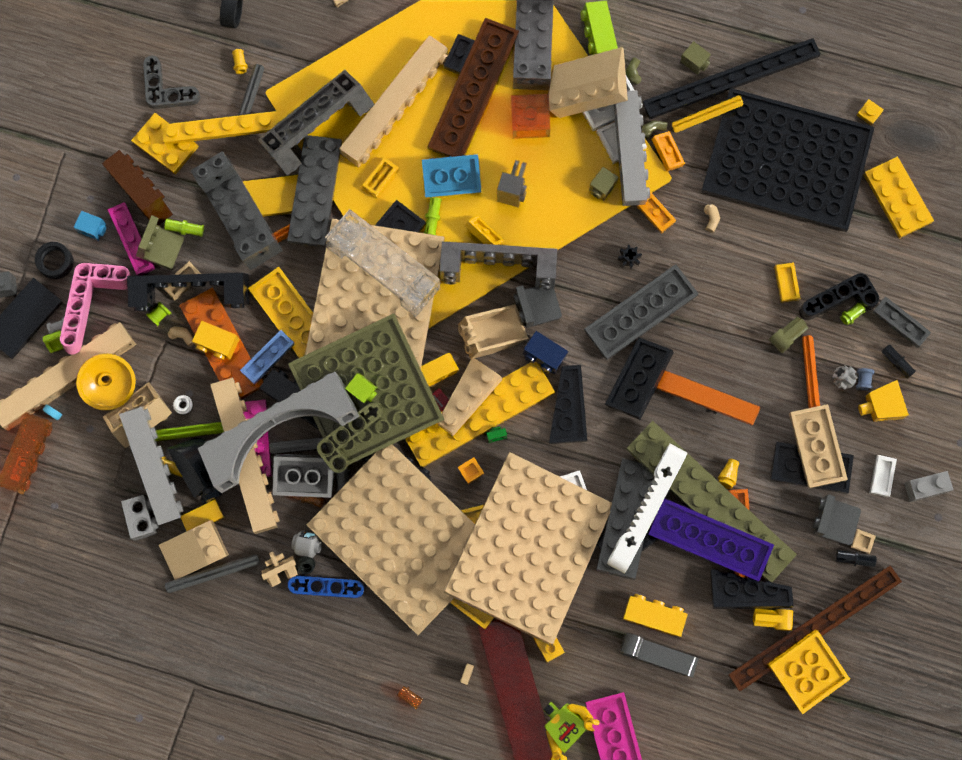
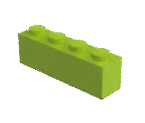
M607 1L585 3L580 15L581 20L585 23L584 34L589 41V54L595 55L617 49L618 46Z

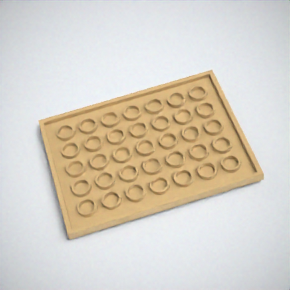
M332 219L305 355L395 313L421 368L444 237Z
M392 444L377 451L311 519L307 526L419 635L454 599L443 592L475 524Z
M509 452L443 593L532 637L553 645L609 517L612 503Z

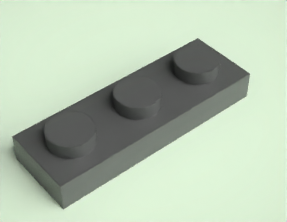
M886 296L872 312L917 348L921 346L931 333Z

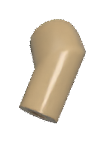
M708 204L704 207L705 214L709 215L710 218L706 230L714 233L720 221V215L715 205Z
M174 326L168 331L170 339L182 338L188 347L194 344L192 342L193 336L188 329Z

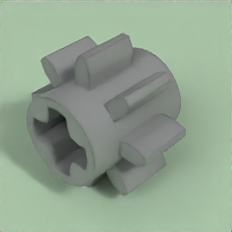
M846 365L836 368L832 376L835 380L833 383L838 388L842 387L844 390L853 387L858 378L855 375L856 371L851 366L848 368Z

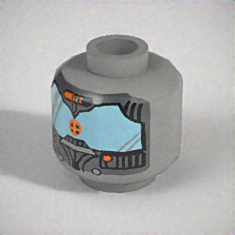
M300 531L294 535L291 548L297 556L313 558L316 553H320L322 542L319 541V537L315 533Z

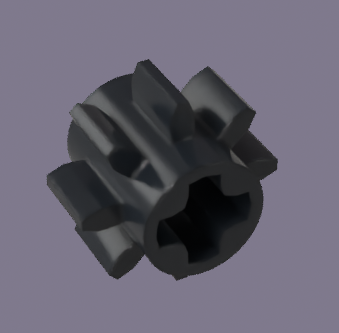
M628 245L626 250L620 249L622 255L618 257V260L623 262L622 267L629 266L632 269L634 264L639 266L640 261L638 259L641 258L642 254L637 253L638 247L630 248V245ZM627 254H630V256L633 257V259L629 260Z

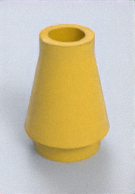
M728 459L727 464L717 478L718 482L726 489H732L736 485L739 462L734 459Z

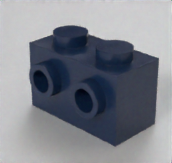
M538 331L533 334L523 350L524 358L531 363L537 362L543 371L549 374L553 373L554 375L568 354V350Z

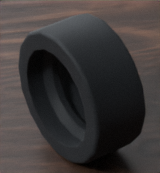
M222 0L220 7L221 26L234 29L238 27L242 14L243 0Z
M59 242L45 243L35 254L36 267L47 278H63L70 273L73 267L74 259L72 253ZM58 250L64 254L65 262L58 270L50 271L44 266V258L49 252Z

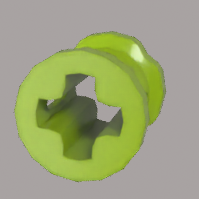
M160 301L151 313L146 314L157 327L163 318L171 314Z

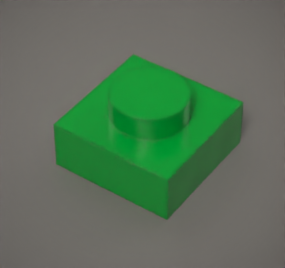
M491 428L490 432L487 433L488 443L507 439L506 428Z

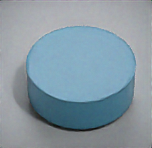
M47 404L42 409L56 420H59L63 415Z

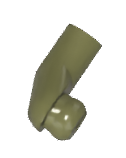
M635 57L632 58L625 72L630 83L638 85L641 82V76H639L636 69L641 61Z
M652 120L642 126V133L644 132L645 137H651V133L654 130L666 131L668 122Z

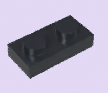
M458 34L444 63V69L460 75L475 40Z

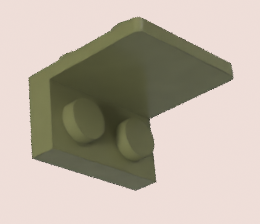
M151 215L139 244L136 257L172 270L184 237L160 228L157 225L159 218Z

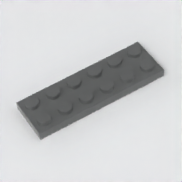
M310 135L304 137L300 160L302 164L299 166L288 243L326 247L340 159L339 148L342 146V139Z
M675 264L587 326L584 331L604 358L608 360L693 300L699 293Z
M622 458L596 569L599 572L631 580L636 579L644 539L625 574L609 566L607 562L619 538L627 533L626 530L629 527H632L630 522L636 520L633 516L639 513L637 509L643 506L641 501L646 499L644 495L649 492L648 488L653 485L651 482L654 480V475L639 462ZM631 538L625 540L627 542L626 546L630 547L633 545Z

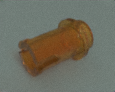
M403 686L397 695L400 697L399 700L403 699L417 709L423 698L412 692L409 686Z

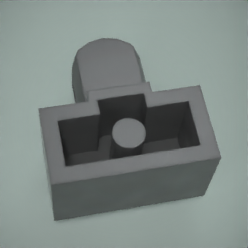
M515 160L511 174L502 172L497 189V202L519 207L520 202H524L527 185H524L525 178L523 176L527 163H522L518 176H516L519 167L518 160Z

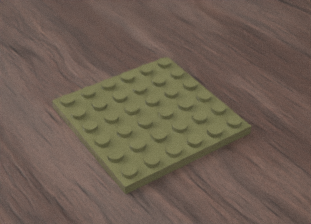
M395 313L288 363L300 390L305 389L311 383H316L323 379L325 375L334 372L342 379L345 387H347L357 373H360L378 387L375 390L377 392L375 398L371 402L367 400L366 403L361 402L348 391L357 412L374 402L379 403L383 408V415L376 422L341 448L347 456L349 464L445 420ZM370 407V413L364 415L363 412L361 414L365 416L366 419L372 415H375L377 417L376 412L378 411V408ZM313 416L323 439L341 426L330 419ZM356 418L353 421L354 427L361 429L363 421L360 418ZM340 430L338 438L341 441H346L347 433L344 430ZM325 442L326 445H327V447H328V449H329V452H331V450H332L331 444L328 443V442ZM336 458L334 462L337 468H343L344 461L341 458Z

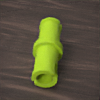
M430 197L428 213L425 215L427 220L424 234L436 235L437 222L440 220L439 210L442 202L440 198L434 197L433 199V197Z
M168 218L165 221V230L180 232L181 235L203 236L204 225Z

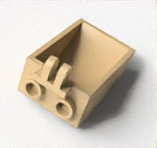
M516 304L466 316L458 324V332L463 337L465 351L469 354L470 359L505 350L529 339L524 325L521 323Z

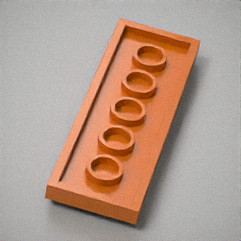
M213 287L179 305L194 334H196L201 321L231 332L240 339ZM241 339L230 360L224 358V360L218 359L210 351L205 353L219 381L233 378L235 383L239 382L242 393L239 394L240 399L259 390L264 382L261 378L254 385L241 373L240 370L251 360Z

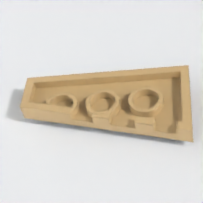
M471 359L442 413L445 420L438 422V426L454 436L502 381V377L477 359Z

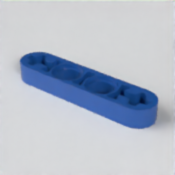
M294 576L288 582V589L298 595L360 598L365 591L364 585L358 580ZM296 580H299V583L306 584V580H309L307 585L308 592H305V587H299L298 591H295L292 583H296ZM315 581H320L322 584V589L319 592H313L311 589V585ZM338 582L341 584L342 589L339 593L335 594L331 591V585ZM344 583H348L347 587H354L355 584H358L361 591L354 595L353 591L347 590V595H345Z

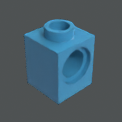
M81 211L74 229L82 235L99 241L100 237L106 232V223L99 217Z

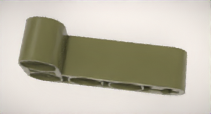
M370 403L358 412L360 416L358 418L363 421L361 429H356L353 421L344 426H339L318 443L317 451L333 472L340 473L346 470L349 465V460L341 448L383 415V408L379 403ZM370 407H377V417L375 415H372L366 419V417L361 414L364 412V415H367L371 412ZM340 430H344L347 433L346 441H341L338 438ZM324 442L331 444L332 450L330 453L323 451L322 445ZM336 458H341L344 461L343 468L335 467L334 461Z

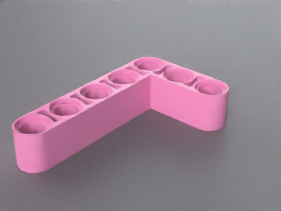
M81 263L76 266L60 336V342L68 354L73 355L81 350L94 288L128 289L127 276H131L128 268Z

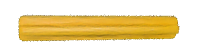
M738 95L672 122V128L677 133L743 106L742 98Z

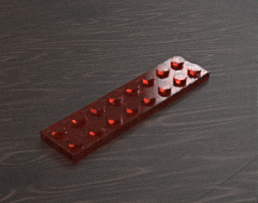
M500 620L490 622L486 629L479 625L478 629L515 760H551L553 754L546 735V720L520 630Z

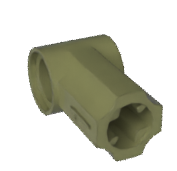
M797 316L786 327L779 329L772 335L769 341L782 354L798 337L808 330L806 322Z

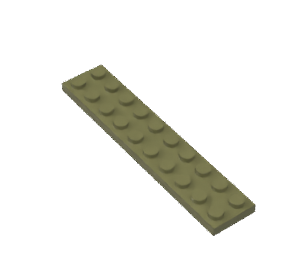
M654 421L626 448L653 475L669 443L685 451ZM687 453L669 490L689 509L774 544L762 573V577L766 581L773 582L797 554ZM664 470L663 477L669 476L667 475V470Z

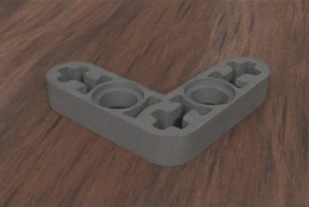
M156 56L145 58L143 63L146 102L151 108L195 105L200 101V93L193 86L163 89L160 60ZM151 62H155L156 64L154 65L155 73H152V69L150 68ZM153 78L159 80L156 86H150L149 81ZM153 92H155V94H156V96H157V98H158V99L156 100V103H153V101H152V100L154 99V94H153ZM191 92L194 93L193 99L189 98ZM177 94L178 99L171 102L168 100L169 95Z

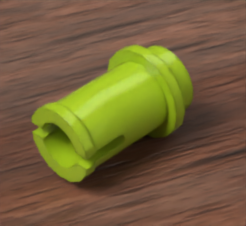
M857 303L847 312L844 311L840 319L845 325H852L856 318L866 312L862 304Z

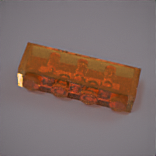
M27 412L25 413L0 474V487L22 495L29 489L31 484L30 477L38 467V457L44 452L45 440L52 432V422Z

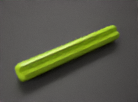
M221 422L156 430L158 438L155 440L162 441L223 433L224 430Z

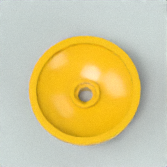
M109 353L98 354L86 360L80 367L76 379L77 390L82 400L89 406L99 410H112L124 405L131 398L136 384L135 374L130 364L122 357ZM108 376L109 379L108 381H102V377Z

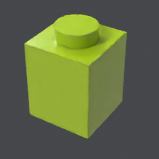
M357 373L345 389L361 402L366 403L367 400L371 402L377 395L375 390L378 387L363 375Z

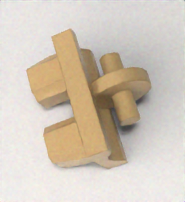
M274 552L269 553L271 559L265 561L268 568L261 571L263 580L266 579L271 587L281 583L278 573L285 571L288 579L298 575L294 556L284 559L283 553L276 556Z

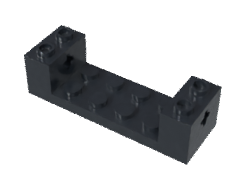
M246 273L127 276L128 307H133L134 311H150V307H155V287L168 288V284H172V287H187V283H191V286L205 287L206 283H210V286H224V302L230 305V308H245L244 304H250L249 275Z

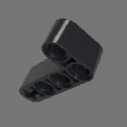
M859 273L806 300L799 309V314L803 319L811 320L852 298L857 303L862 304L865 311H869L879 302V295L868 276ZM855 281H860L863 287H858ZM838 290H845L847 295H840ZM865 297H870L872 304L867 303ZM822 298L829 299L830 304H824ZM816 305L813 311L806 310V308L810 309Z

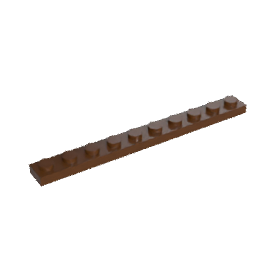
M891 565L886 567L729 673L728 677L739 692L771 671L768 666L771 661L816 629L823 636L902 581Z

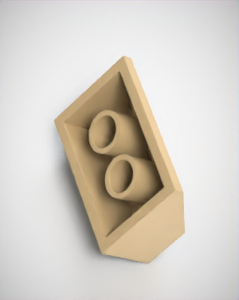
M149 382L133 393L124 405L112 409L103 416L110 431L124 448H127L130 444L119 416L120 413L144 406V409L148 408L151 415V420H149L151 428L165 421L172 413Z

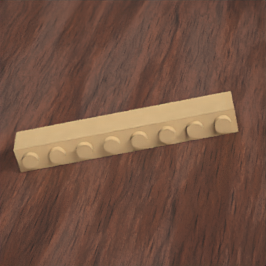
M428 36L339 148L343 157L357 167L367 162L370 152L379 147L382 137L390 133L393 123L401 119L405 108L413 104L416 94L424 90L428 79H432L437 73L439 65L445 63L448 57V49L445 45L432 36Z
M120 322L112 324L107 328L106 332L94 336L87 345H82L78 353L61 358L57 365L46 368L42 375L30 379L27 385L15 389L6 399H1L0 425L9 431L42 409L46 404L48 405L76 386L78 371L89 358L103 353L120 356L137 344Z
M233 378L210 384L224 432L250 419H246L244 414L247 411L245 401L240 400L239 394L242 393L239 382L235 383ZM256 442L243 462L239 477V485L254 534L278 528L277 522H280L277 510L273 511L271 506L274 503L272 493L267 492L266 485L269 482L266 473L262 474L260 467L263 466L261 456L256 454L255 448H258Z

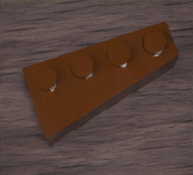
M118 150L102 163L103 166L149 220L151 215L159 218L157 225H161L167 218L173 215L162 200L165 196L159 189L154 190L152 188L155 186L148 177L144 178L142 176L144 172L138 165L135 167L132 165L134 161L128 154L124 155Z

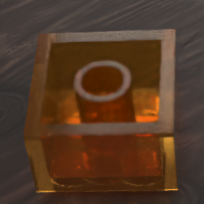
M548 94L511 95L513 139L550 137Z

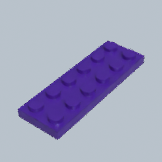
M665 498L648 533L653 537L757 581L760 580L774 547L772 543Z

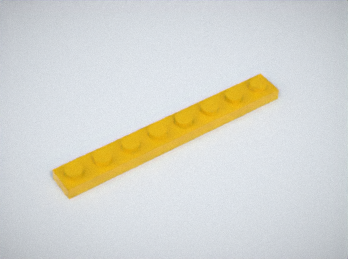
M295 109L163 124V141L167 145L267 133Z

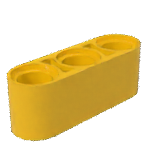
M447 353L421 366L429 387L459 371L451 353Z

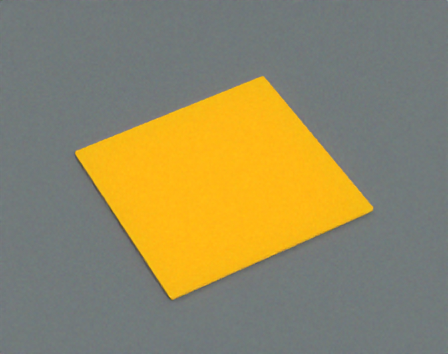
M420 0L266 91V96L276 111L296 109L343 70H346L361 84L375 104L429 35L445 45L449 55L457 35L460 34L475 40L485 18L516 29L517 0ZM554 5L551 79L554 65L588 56ZM514 44L466 155L478 154L482 192L438 196L437 198L442 199L439 210L440 220L437 222L436 235L443 236L444 242L483 244L465 227L469 220L479 216L505 240L502 245L554 248L558 251L630 206L622 205L619 162L612 163L597 134V130L592 131L583 113L559 118L550 111L549 90L513 89ZM440 64L435 76L432 79H428L424 90L416 94L413 104L405 108L401 119L393 123L390 133L382 137L379 147L370 152V157L365 164L362 163L357 167L340 153L333 201L346 221L376 225L392 204L398 200L426 222L425 215L428 213L430 197L425 198L422 159L446 157L429 150L427 146L459 77L458 74L444 69V64ZM346 103L342 109L337 110L327 121L321 123L308 135L342 139L343 144L367 113L359 116ZM304 138L297 144L301 151L303 148ZM645 139L647 148L643 151H646L647 161L644 162V167L648 169L646 187H649L650 193H653L669 183L672 177ZM385 157L398 166L399 170L378 198H376L373 194L368 193L366 189L364 190L362 184L382 158ZM515 160L519 161L516 176L519 175L522 163H527L523 176L525 178L524 185H527V193L524 202H520L519 207L497 202V189L502 172L511 174ZM386 163L375 176V178L371 181V183L368 185L369 187L373 185V183L376 181L379 175L386 168ZM602 167L618 176L617 184L605 200L595 198L590 193L591 191H589L590 183ZM391 168V169L388 171V173L384 176V178L381 180V182H380V183L378 184V186L375 188V191H376L377 188L381 185V183L384 181V179L387 177V175L391 172V170H392L393 168ZM425 226L419 233L425 232ZM461 261L460 282L450 285L441 281L439 266L428 329L530 267H523L522 264L504 266L503 263L486 265L484 262L468 264L465 261Z

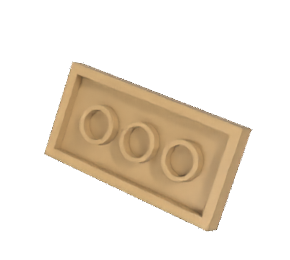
M828 404L790 412L789 416L808 489L847 481Z

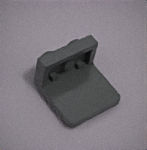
M523 285L516 287V293L513 296L516 305L519 304L521 309L519 312L521 323L524 322L526 328L558 320L562 317L554 288L544 291L540 290L539 287L524 289Z
M828 494L820 499L818 505L820 511L813 523V535L845 545H851L861 509L836 501L835 496Z

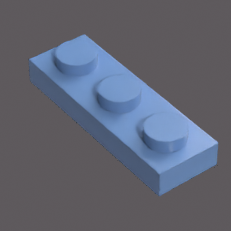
M280 330L240 370L241 373L255 385L295 343Z

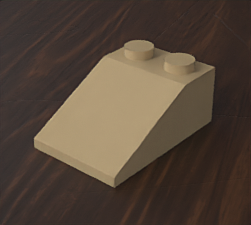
M213 520L159 544L174 580L229 555Z

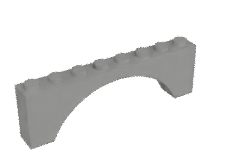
M336 372L325 375L323 379L309 384L305 389L291 394L289 398L273 404L271 408L257 413L255 417L239 423L237 427L223 432L219 437L209 440L199 447V453L213 486L223 493L239 484L243 462L252 446L267 431L284 421L303 416H318L330 419L344 426L360 417L339 375Z

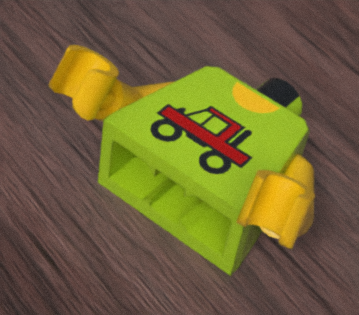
M550 702L543 710L551 718L545 725L549 746L553 754L551 760H567V757L562 755V752L565 753L586 730L595 731L592 727L593 724L599 725V720L593 719V716L585 706L566 703L559 710Z

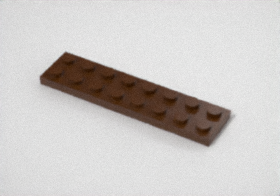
M488 18L484 19L427 146L429 150L446 157L466 155L513 49L519 30Z

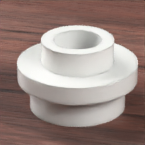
M181 395L174 400L173 407L177 413L187 414L191 411L193 402L188 396ZM182 402H186L185 408L180 407Z

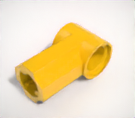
M754 609L753 626L792 631L793 610Z

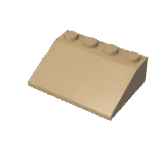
M623 47L554 65L549 89L550 111L559 118L628 101Z

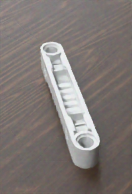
M669 443L654 471V480L651 482L653 485L648 488L649 492L644 495L646 499L641 501L643 506H640L637 509L639 513L633 516L636 520L630 522L632 527H629L626 530L627 533L619 538L608 559L607 564L624 574L626 573L687 452ZM667 470V475L669 476L663 477V471ZM629 538L632 539L631 543L633 544L630 547L626 546L627 542L625 541Z

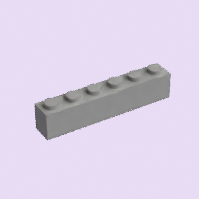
M633 90L627 91L628 101L613 104L623 206L645 205L647 199H650V189L646 187L648 169L644 167L647 155L646 151H643L642 144H645L644 132L641 133L643 115L639 113L642 100L641 96H638V91Z
M140 406L120 413L119 416L157 524L161 525L181 518V512L184 510L181 501H177L174 494L177 493L174 482L170 483L168 478L171 473L168 464L164 465L161 458L164 457V452L161 445L157 446L155 439L158 436L155 427L151 428L149 420H151V415L148 408L144 409V406Z

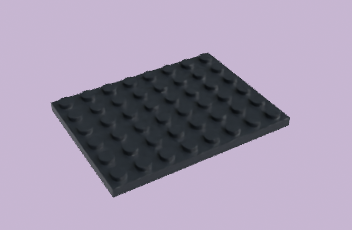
M730 88L727 100L739 95L742 98L743 106L722 115L701 192L847 232L875 127Z

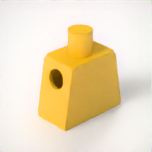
M898 380L868 393L865 396L867 403L858 405L860 415L863 416L871 413L874 422L899 420L909 415Z

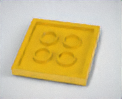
M816 629L768 664L801 714L807 712L850 680Z

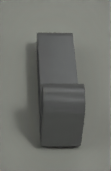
M625 633L619 651L620 654L691 678L694 676L699 660L697 657L644 640V638L630 633Z

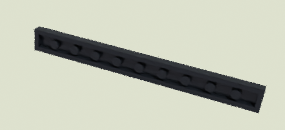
M814 38L649 98L644 100L642 104L650 120L726 92L730 88H737L815 59L821 53Z

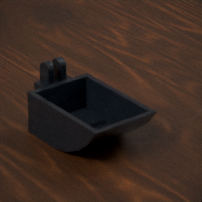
M194 438L168 447L169 454L194 498L202 495L201 502L207 504L222 495L213 486L198 450L207 440Z

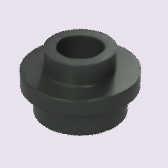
M302 556L296 561V569L301 574H310L315 568V560L313 558Z

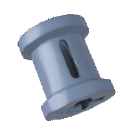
M867 368L857 369L859 375L856 389L872 391V375H874L875 371Z

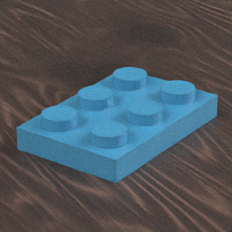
M478 154L422 159L425 198L482 192Z

